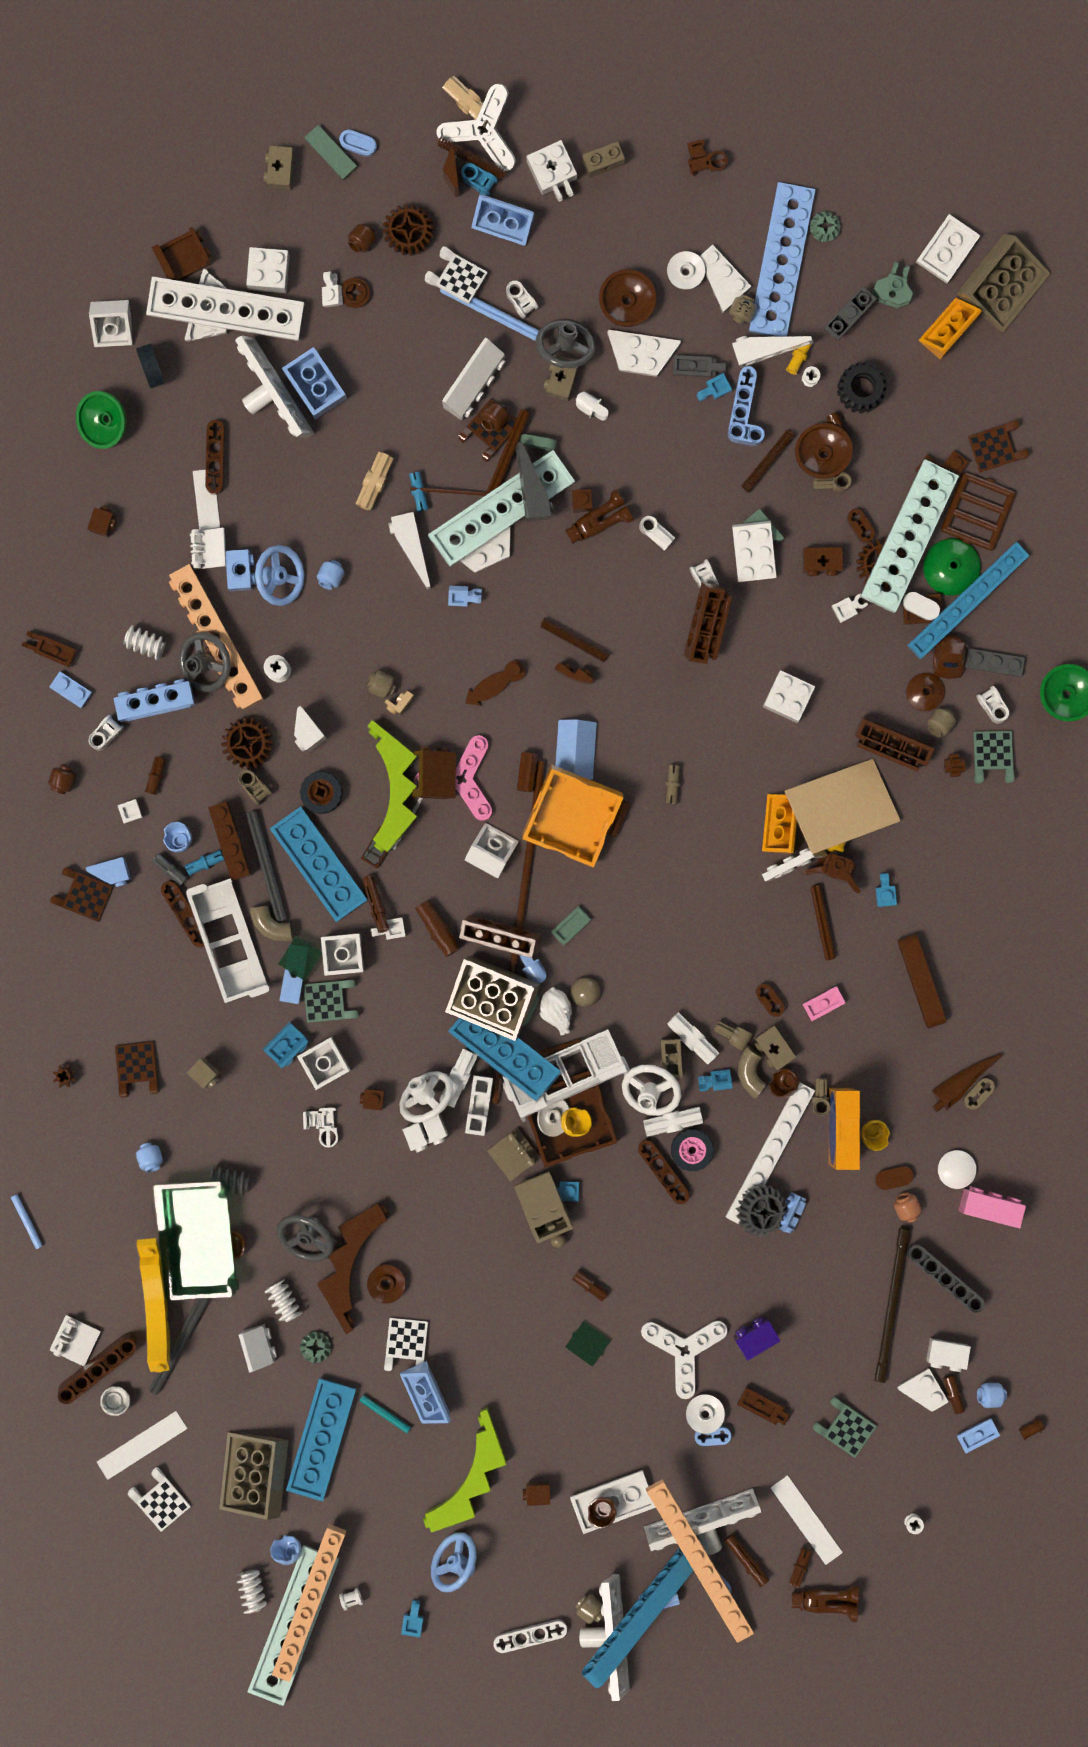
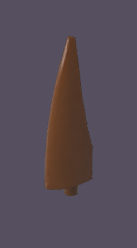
M999 1054L978 1062L958 1072L934 1088L932 1093L938 1100L932 1106L934 1110L938 1112L943 1107L948 1110L957 1103L974 1082L996 1063L1002 1055Z

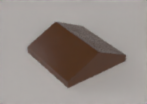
M450 149L443 167L445 182L455 197H459L454 149Z

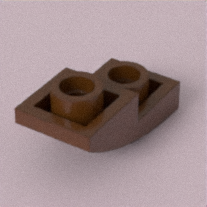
M559 662L554 668L559 674L578 683L591 685L594 682L592 679L593 675L585 668L583 670L578 668L575 673H572L573 668L565 662L563 665Z

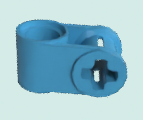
M467 163L462 167V181L480 194L489 196L490 189L494 183H497L498 179L472 163ZM471 170L475 175L472 178H468L464 173Z

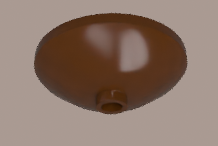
M632 269L619 270L612 273L603 282L599 292L600 308L605 317L612 323L623 327L636 326L646 321L652 314L656 304V291L650 279L643 273ZM629 298L631 302L625 304L624 299Z
M830 423L815 424L807 428L798 438L795 447V456L799 467L807 475L817 479H830L840 475L849 466L853 455V446L848 434L839 426ZM827 453L828 456L826 458L821 457V454Z

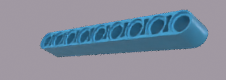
M680 1547L583 1668L582 1676L595 1688L601 1687L694 1571Z

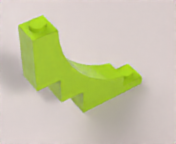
M372 720L367 726L370 730L368 733L376 740L378 738L381 739L377 743L376 749L384 761L390 782V800L387 814L373 841L375 842L374 847L381 853L384 850L389 853L417 819V816L404 806V803L413 794V790L417 789V786L404 776V773L414 763L417 756Z
M488 1407L480 1409V1415H478L481 1427L485 1426V1428L476 1433V1452L465 1480L444 1502L425 1511L426 1517H423L426 1529L430 1528L431 1533L474 1518L476 1513L470 1498L491 1491L486 1472L506 1465V1459Z

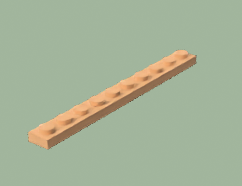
M662 1479L647 1487V1494L736 1642L738 1643L753 1635V1629L664 1480Z

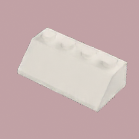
M486 337L442 400L443 408L460 420L470 416L474 409L472 408L475 401L479 402L484 395V388L486 385L489 387L495 379L494 373L496 370L500 371L506 362L504 360L505 354Z

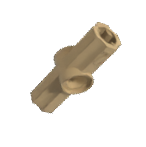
M455 76L450 77L443 86V90L456 101L458 107L465 114L471 115L476 120L483 106L480 97L473 90H468ZM488 120L482 126L483 128L487 126Z
M378 452L371 470H368L364 478L363 488L355 503L357 506L371 511L378 494L381 493L386 483V476L394 458L385 453Z

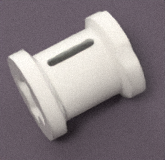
M813 366L807 367L804 370L802 382L805 386L813 387L818 383L820 378L819 370ZM810 373L813 374V380H809Z
M911 1513L904 1519V1524L910 1533L919 1534L922 1532L924 1523L917 1514ZM916 1520L918 1525H914L912 1528L910 1522L914 1523Z
M358 1588L347 1594H339L344 1611L357 1604L363 1605L362 1596Z

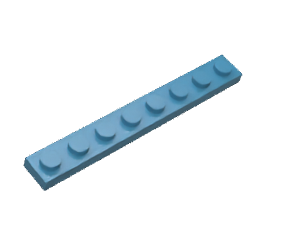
M1015 542L907 646L919 659H922L1026 560L1029 554L1018 542Z

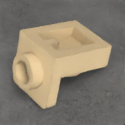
M409 691L405 694L402 692L396 700L398 703L396 706L386 699L385 704L388 705L386 709L394 715L396 713L402 715L414 699V695Z

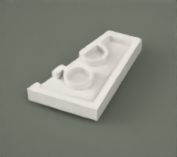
M806 848L800 851V855L796 858L791 856L784 859V864L780 866L775 864L768 867V872L762 874L765 881H772L794 871L796 866L801 867L811 863L812 858L827 856V853L823 850L812 854L810 849Z

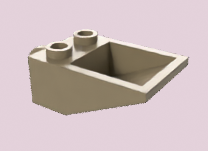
M550 1171L514 1185L537 1244L551 1238L550 1241L553 1247H563L566 1243V1238L562 1233L573 1229L572 1220Z

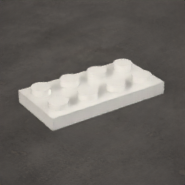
M643 1470L570 1496L583 1534L599 1529L594 1527L588 1520V1507L595 1498L602 1496L613 1500L617 1508V1516L613 1523L656 1508L646 1492V1488L649 1486Z

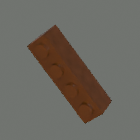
M223 802L208 807L231 881L252 876L229 803Z

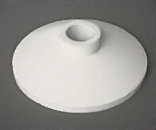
M689 251L679 252L670 259L667 266V275L670 282L677 288L692 289L702 282L705 275V265L697 254ZM684 269L689 270V274L684 275L682 271Z
M562 1100L538 1111V1126L545 1135L554 1137L564 1132L561 1128V1117L563 1112L569 1109L565 1101Z
M699 1395L692 1399L687 1406V1422L696 1432L702 1434L715 1432L724 1421L725 1412L723 1405L714 1396ZM702 1411H707L709 1416L703 1418L701 1415Z

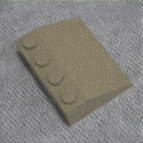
M1003 234L958 290L957 294L963 301L981 309L980 315L999 331L1004 332L1050 275V272L1016 236Z
M469 956L463 960L445 1012L516 1041L534 1003L540 984Z
M228 1432L219 1510L266 1520L280 1517L288 1440L271 1436Z

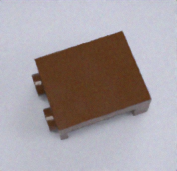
M193 227L189 228V232L160 247L158 244L151 247L167 279L180 281L212 265L209 260L212 256L207 247H202L200 242L204 240L199 231H194Z
M421 747L420 751H414V755L419 756V789L413 790L412 797L444 800L455 799L456 752H449L447 748H437V751H432V747Z

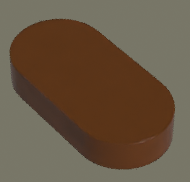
M906 1166L882 1170L875 1176V1184L882 1190L906 1186L913 1180V1172Z

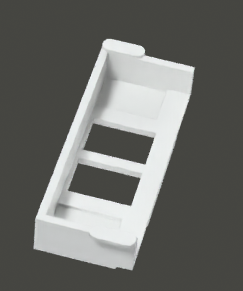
M231 878L210 886L201 884L186 891L224 1003L247 995L255 997L269 991V986L265 980L232 886ZM232 914L239 934L209 943L203 924ZM241 939L248 959L219 969L212 949Z
M607 1029L545 1058L551 1064L557 1063L567 1087L550 1095H547L545 1092L538 1102H535L504 1076L502 1077L505 1081L503 1088L508 1099L514 1102L522 1122H525L526 1116L620 1074L625 1076L630 1071V1068L625 1058L620 1056ZM581 1052L592 1076L572 1084L562 1060Z

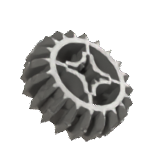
M761 1184L760 1187L754 1185V1190L748 1189L747 1195L742 1194L744 1199L738 1200L741 1206L736 1208L740 1212L736 1217L740 1220L738 1223L743 1227L744 1231L749 1232L753 1236L762 1237V1235L769 1236V1232L775 1233V1227L781 1228L779 1223L784 1221L782 1216L787 1214L786 1210H784L787 1205L783 1202L785 1199L778 1190L772 1186L767 1187ZM769 1197H770V1199H771V1201H772V1208L769 1207V1203H770V1202H768V1198H769ZM751 1214L754 1215L755 1224L751 1221Z

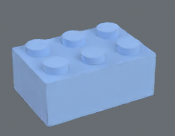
M314 347L282 368L284 374L315 420L347 399L346 394Z

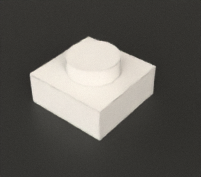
M137 799L117 805L124 824L143 818Z

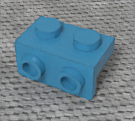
M289 1021L263 1048V1051L282 1069L284 1066L290 1065L294 1059L293 1057L307 1047L308 1040Z

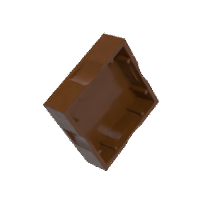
M590 1070L569 1078L572 1084H575L592 1075ZM564 1079L555 1081L546 1091L547 1095L566 1088L567 1085ZM598 1085L563 1100L569 1108L577 1107L578 1109L588 1111L592 1126L589 1132L583 1136L572 1137L565 1132L554 1137L547 1136L538 1126V1111L527 1116L544 1168L569 1160L574 1156L593 1152L618 1143Z

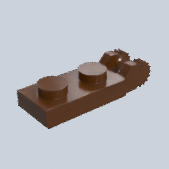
M27 631L26 635L29 638L39 641L36 647L27 642H23L21 646L68 668L71 667L77 653L76 649L43 635L39 636Z

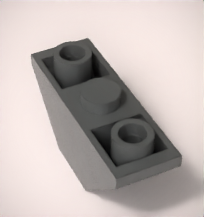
M862 286L828 322L824 329L838 341L862 318L877 298Z

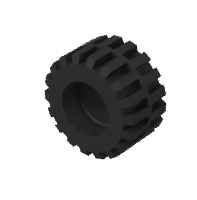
M857 362L856 365H850L843 372L837 386V393L840 396V402L845 404L844 407L846 409L848 407L851 408V412H871L872 409L878 407L885 397L887 389L885 381L887 379L886 376L882 375L883 371L881 369H876L877 366L875 364L871 366L869 365L870 362H865V364ZM857 378L867 379L872 384V394L868 397L857 396L851 388L853 380Z

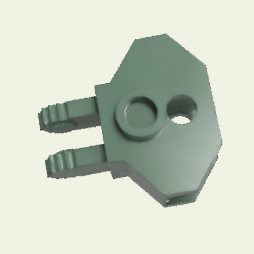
M894 262L888 277L876 282L872 292L879 303L896 309L908 305L913 295L907 284L908 279H906L910 266L906 265L904 267L903 275L900 277L895 275L899 267L898 262Z

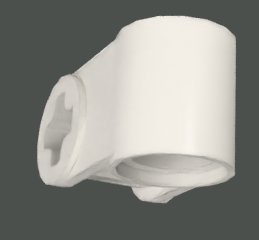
M511 281L507 285L506 295L522 319L533 309L539 308L533 297L519 281ZM512 287H517L520 293L512 295L509 290Z
M707 559L695 567H689L699 588L701 582L719 585Z
M991 686L990 690L982 695H976L978 702L994 723H1003L1008 718L1009 710L994 686ZM995 710H1002L1004 717L1002 719L997 718Z
M109 714L89 736V744L95 750H104L123 731L124 726L117 724ZM99 736L102 737L103 743L100 746H95L94 739Z

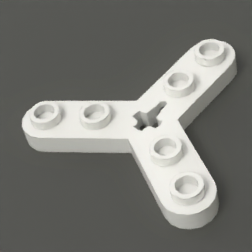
M500 83L493 85L488 91L476 120L442 123L437 128L438 138L442 136V139L445 137V140L448 139L447 142L449 140L450 142L479 140L496 166L501 167V170L504 168V171L511 170L515 166L516 158L495 128L509 95L507 87ZM486 120H488L486 124L488 132L482 134L479 126H483Z
M715 1320L688 1337L682 1338L655 1322H647L642 1326L641 1334L646 1341L675 1356L676 1393L682 1399H689L695 1393L694 1356L722 1340L727 1334V1327L722 1321ZM675 1345L680 1347L687 1345L690 1351L689 1354L681 1355V1350L675 1347Z

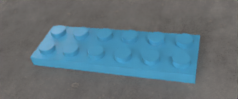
M301 806L270 828L336 922L368 900Z
M461 1018L448 1030L452 1036L535 1102L539 1101L561 1074L559 1069L518 1037L514 1041Z
M319 1378L286 1491L319 1501L324 1500L356 1388Z

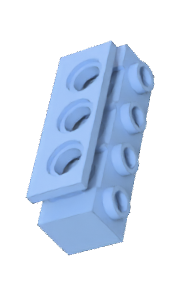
M185 679L174 681L173 685L167 686V683L155 685L156 688L151 690L145 687L137 689V693L129 694V692L118 693V697L113 698L118 720L120 722L132 721L195 706L191 683ZM176 691L178 693L177 698L170 700V694ZM153 696H158V697H159L158 703L155 704V705H152V704H151V699H152V697H153ZM140 700V706L133 709V702Z

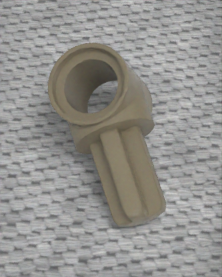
M844 472L830 479L815 478L813 481V486L816 490L832 489V492L839 493L847 491L851 485V477ZM837 479H845L847 485L840 487L837 484Z
M720 1021L717 1022L714 1028L715 1032L729 1039V1044L742 1051L746 1048L753 1035L740 1027L734 1029Z
M824 1078L815 1080V1097H812L811 1108L818 1116H825L830 1112V1097H827V1080ZM824 1102L826 1104L823 1112L816 1110L817 1103Z

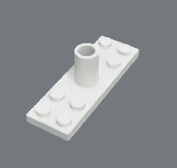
M247 336L238 337L235 340L238 344V351L243 356L245 355L248 360L247 365L253 372L255 371L262 382L261 386L242 399L247 410L251 414H255L274 401L279 409V416L286 420L289 425L288 430L293 436L309 438L315 434L256 339Z
M752 1488L689 1510L683 1514L695 1534L698 1535L699 1541L707 1554L711 1555L719 1552L722 1548L716 1528L727 1524H735L747 1517L752 1518L761 1513V1509ZM664 1520L644 1526L651 1551L661 1550L673 1543L677 1544Z
M612 1574L601 1583L599 1592L600 1596L603 1597L601 1613L605 1619V1627L581 1628L579 1639L582 1648L601 1647L623 1619L619 1574ZM627 1655L610 1676L608 1691L612 1696V1701H619L630 1691Z

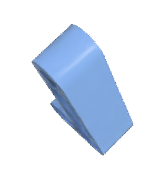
M751 366L744 367L738 377L728 428V438L734 443L758 446L764 439V430L759 426L747 424L757 377L756 370ZM746 373L750 374L748 385H744ZM745 391L749 394V398L741 399L739 393ZM737 410H743L745 412V417L739 418L736 416L735 412ZM734 428H738L741 430L742 435L736 437L731 431ZM757 432L760 434V439L753 440L750 434Z

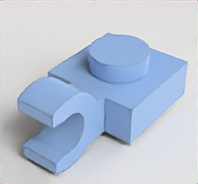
M449 586L448 605L467 606L468 602L481 603L482 589L476 588L468 591V586Z

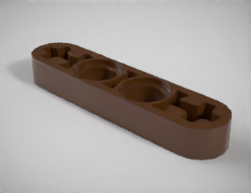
M212 420L207 424L205 486L208 493L218 495L223 489L224 426L219 420ZM215 424L218 425V428H221V430L217 431V438L221 437V440H210V437L214 438L213 430H210V428H214ZM218 443L221 447L220 451L212 453L210 445ZM212 462L220 464V469L217 472H212L209 469V465ZM209 475H220V478L216 477V483L220 486L216 487V490L213 491L212 487H209L213 483V478L209 477Z
M165 882L161 886L163 897L192 944L196 947H204V943H196L197 936L195 933L190 934V931L198 927L196 921L192 928H188L185 925L187 917L194 918L190 904L175 882ZM167 885L175 887L173 889L175 896L180 895V897L175 898L172 902L169 900L173 898L172 895L165 892ZM179 900L185 903V909L181 912L175 909V903Z
M649 1140L641 1141L638 1145V1152L673 1201L677 1204H685L689 1199L688 1190L656 1146ZM642 1145H651L652 1147L650 1148V1151L652 1152V1154L657 1152L658 1155L652 1157L650 1161H648L646 1158H649L650 1156L647 1152L642 1153ZM655 1159L663 1161V1167L660 1170H656L652 1166ZM668 1174L673 1175L675 1178L672 1185L664 1183V1177ZM679 1183L681 1186L677 1188L680 1192L684 1191L686 1193L684 1194L685 1199L677 1200L675 1198L677 1193L674 1190L671 1193L669 1189L674 1188Z

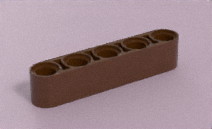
M913 934L898 939L899 949L926 1027L930 1029L946 1023V1018L918 936Z
M131 1334L122 1335L62 1382L58 1387L57 1396L59 1402L62 1404L72 1403L133 1355L136 1351L135 1337ZM125 1342L132 1343V1346L130 1348H124L122 1344ZM110 1354H115L117 1358L114 1360H109L107 1356ZM94 1366H100L102 1370L99 1372H94L92 1368ZM79 1378L86 1379V1383L79 1384L77 1380ZM64 1390H69L71 1394L69 1396H64L61 1392Z

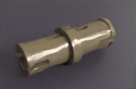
M668 765V781L665 782V786H667L665 803L671 804V796H673L672 804H678L681 766L675 765V773H673L674 766Z

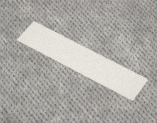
M206 470L193 471L200 531L220 528L217 495H211L206 490ZM209 475V477L213 478V483L209 487H212L214 491L216 490L215 478Z
M177 1411L97 1461V1464L108 1480L185 1431L187 1427Z
M788 1475L771 1487L774 1494L825 1565L843 1553Z

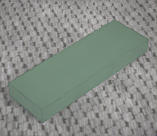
M319 125L304 137L342 180L346 179L357 168L355 163Z

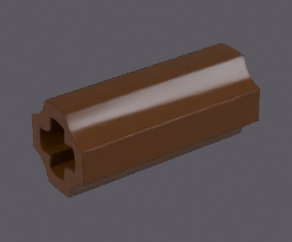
M521 752L517 791L533 793L537 754Z

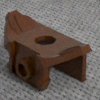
M827 853V856L818 858L815 868L802 871L803 875L819 873L847 883L857 894L861 892L852 879L857 866L856 863H853V860L833 853Z

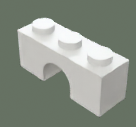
M474 1075L465 1133L485 1135L493 1077Z

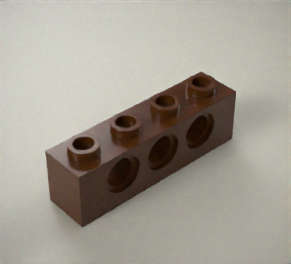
M468 915L462 921L459 938L533 958L538 953L542 935Z

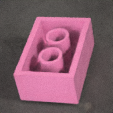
M970 1186L969 1190H963L958 1211L966 1215L1021 1228L1026 1206L1021 1204L1022 1200L1007 1196V1199H1003V1195L988 1191L987 1195L984 1194V1190Z

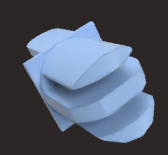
M520 955L521 960L526 966L522 970L527 978L538 984L542 983L546 979V971L539 959L534 961L532 958Z

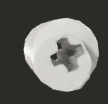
M131 625L125 635L123 646L126 644V648L129 650L133 647L134 652L140 650L142 655L147 653L150 658L155 654V660H160L166 646V641L162 642V636L155 640L154 633L151 637H148L147 630L142 635L141 628L134 632V625Z
M272 655L264 663V671L271 680L284 682L289 678L291 667L284 657ZM279 665L281 669H277V671H275L274 667L277 668Z
M283 1279L268 1287L265 1294H272L268 1300H275L272 1307L279 1308L275 1314H282L278 1320L288 1322L303 1313L302 1311L296 1312L299 1305H292L296 1299L289 1298L292 1291H285L289 1285L282 1284L285 1280Z
M248 1570L236 1575L241 1576V1579L236 1582L243 1584L238 1591L245 1592L240 1596L241 1599H246L242 1606L248 1607L243 1612L244 1614L261 1611L267 1605V1602L262 1600L265 1598V1594L259 1593L263 1590V1586L258 1585L262 1582L261 1578L257 1577L260 1575L259 1570Z

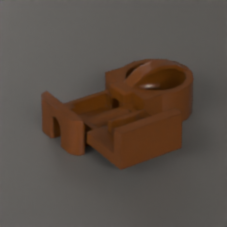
M704 139L687 143L690 155L688 164L692 176H694L695 172L710 169L711 172L726 168L728 163L726 154L722 151H715L709 154L706 151L704 152ZM716 154H721L725 157L720 160L711 161V158ZM725 162V165L720 168L713 166Z

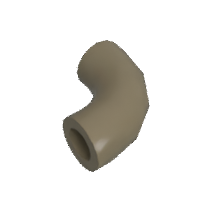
M269 906L249 908L253 924L263 936L273 941H293L291 923L275 921L270 915Z
M746 1046L738 1061V1076L742 1087L756 1099L766 1086V1083L757 1074V1065L762 1059V1055L754 1048Z

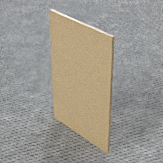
M873 759L784 791L812 854L900 822V818Z

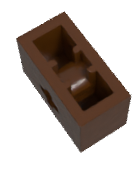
M842 547L804 548L802 550L803 573H807L808 576H819V573H827V576H838V573L843 571ZM821 558H824V561L827 562L824 567L821 563H818Z

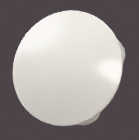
M954 1150L945 1153L938 1164L940 1180L946 1186L954 1189L968 1186L976 1175L975 1161L964 1151Z

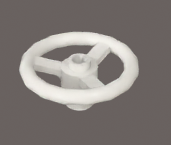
M656 1065L634 1067L625 1074L622 1081L623 1095L629 1105L647 1115L661 1116L671 1113L679 1105L682 1097L681 1088L676 1078L666 1069ZM643 1072H652L664 1077L666 1080L658 1085L651 1082L643 1083L635 1075ZM629 1084L640 1090L638 1101L630 1093ZM672 1087L674 1093L672 1102L665 1107L657 1108L656 1104L661 1092Z
M439 1071L427 1072L413 1078L400 1099L401 1115L405 1120L413 1123L426 1122L435 1118L451 1101L454 1091L453 1081L446 1073ZM439 1080H442L445 1083L446 1091L443 1099L438 1103L434 1099L435 1092L433 1088ZM417 1103L421 1105L428 1104L433 1109L423 1115H413L408 1111L410 1107Z

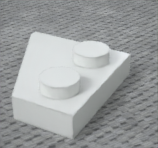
M929 1368L896 1386L898 1390L932 1412L948 1403L947 1398Z

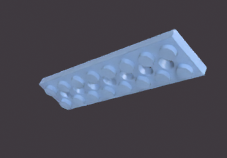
M781 182L777 184L755 296L757 310L750 322L749 332L772 337H787L815 189ZM789 201H796L798 208L795 210L790 209L787 205ZM792 219L795 225L792 228H787L784 225V221ZM787 237L790 239L791 245L784 247L781 245L780 240ZM779 256H784L787 258V263L785 265H779L777 263V258ZM775 275H782L784 281L781 284L775 283L773 281ZM777 293L780 296V300L772 302L769 298L770 294ZM767 312H774L776 319L769 321L766 318Z

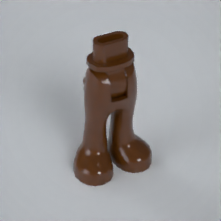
M617 489L612 491L610 500L607 503L583 515L575 524H571L572 527L565 530L572 544L578 540L582 542L583 538L587 539L595 536L618 522L631 523L634 521L626 506L601 521L599 520L603 515L625 505Z
M853 1585L847 1590L812 1589L807 1591L801 1590V1593L792 1592V1608H800V1611H803L804 1607L805 1611L812 1613H841L847 1615L851 1622H857L859 1586ZM842 1600L852 1603H828L827 1601Z

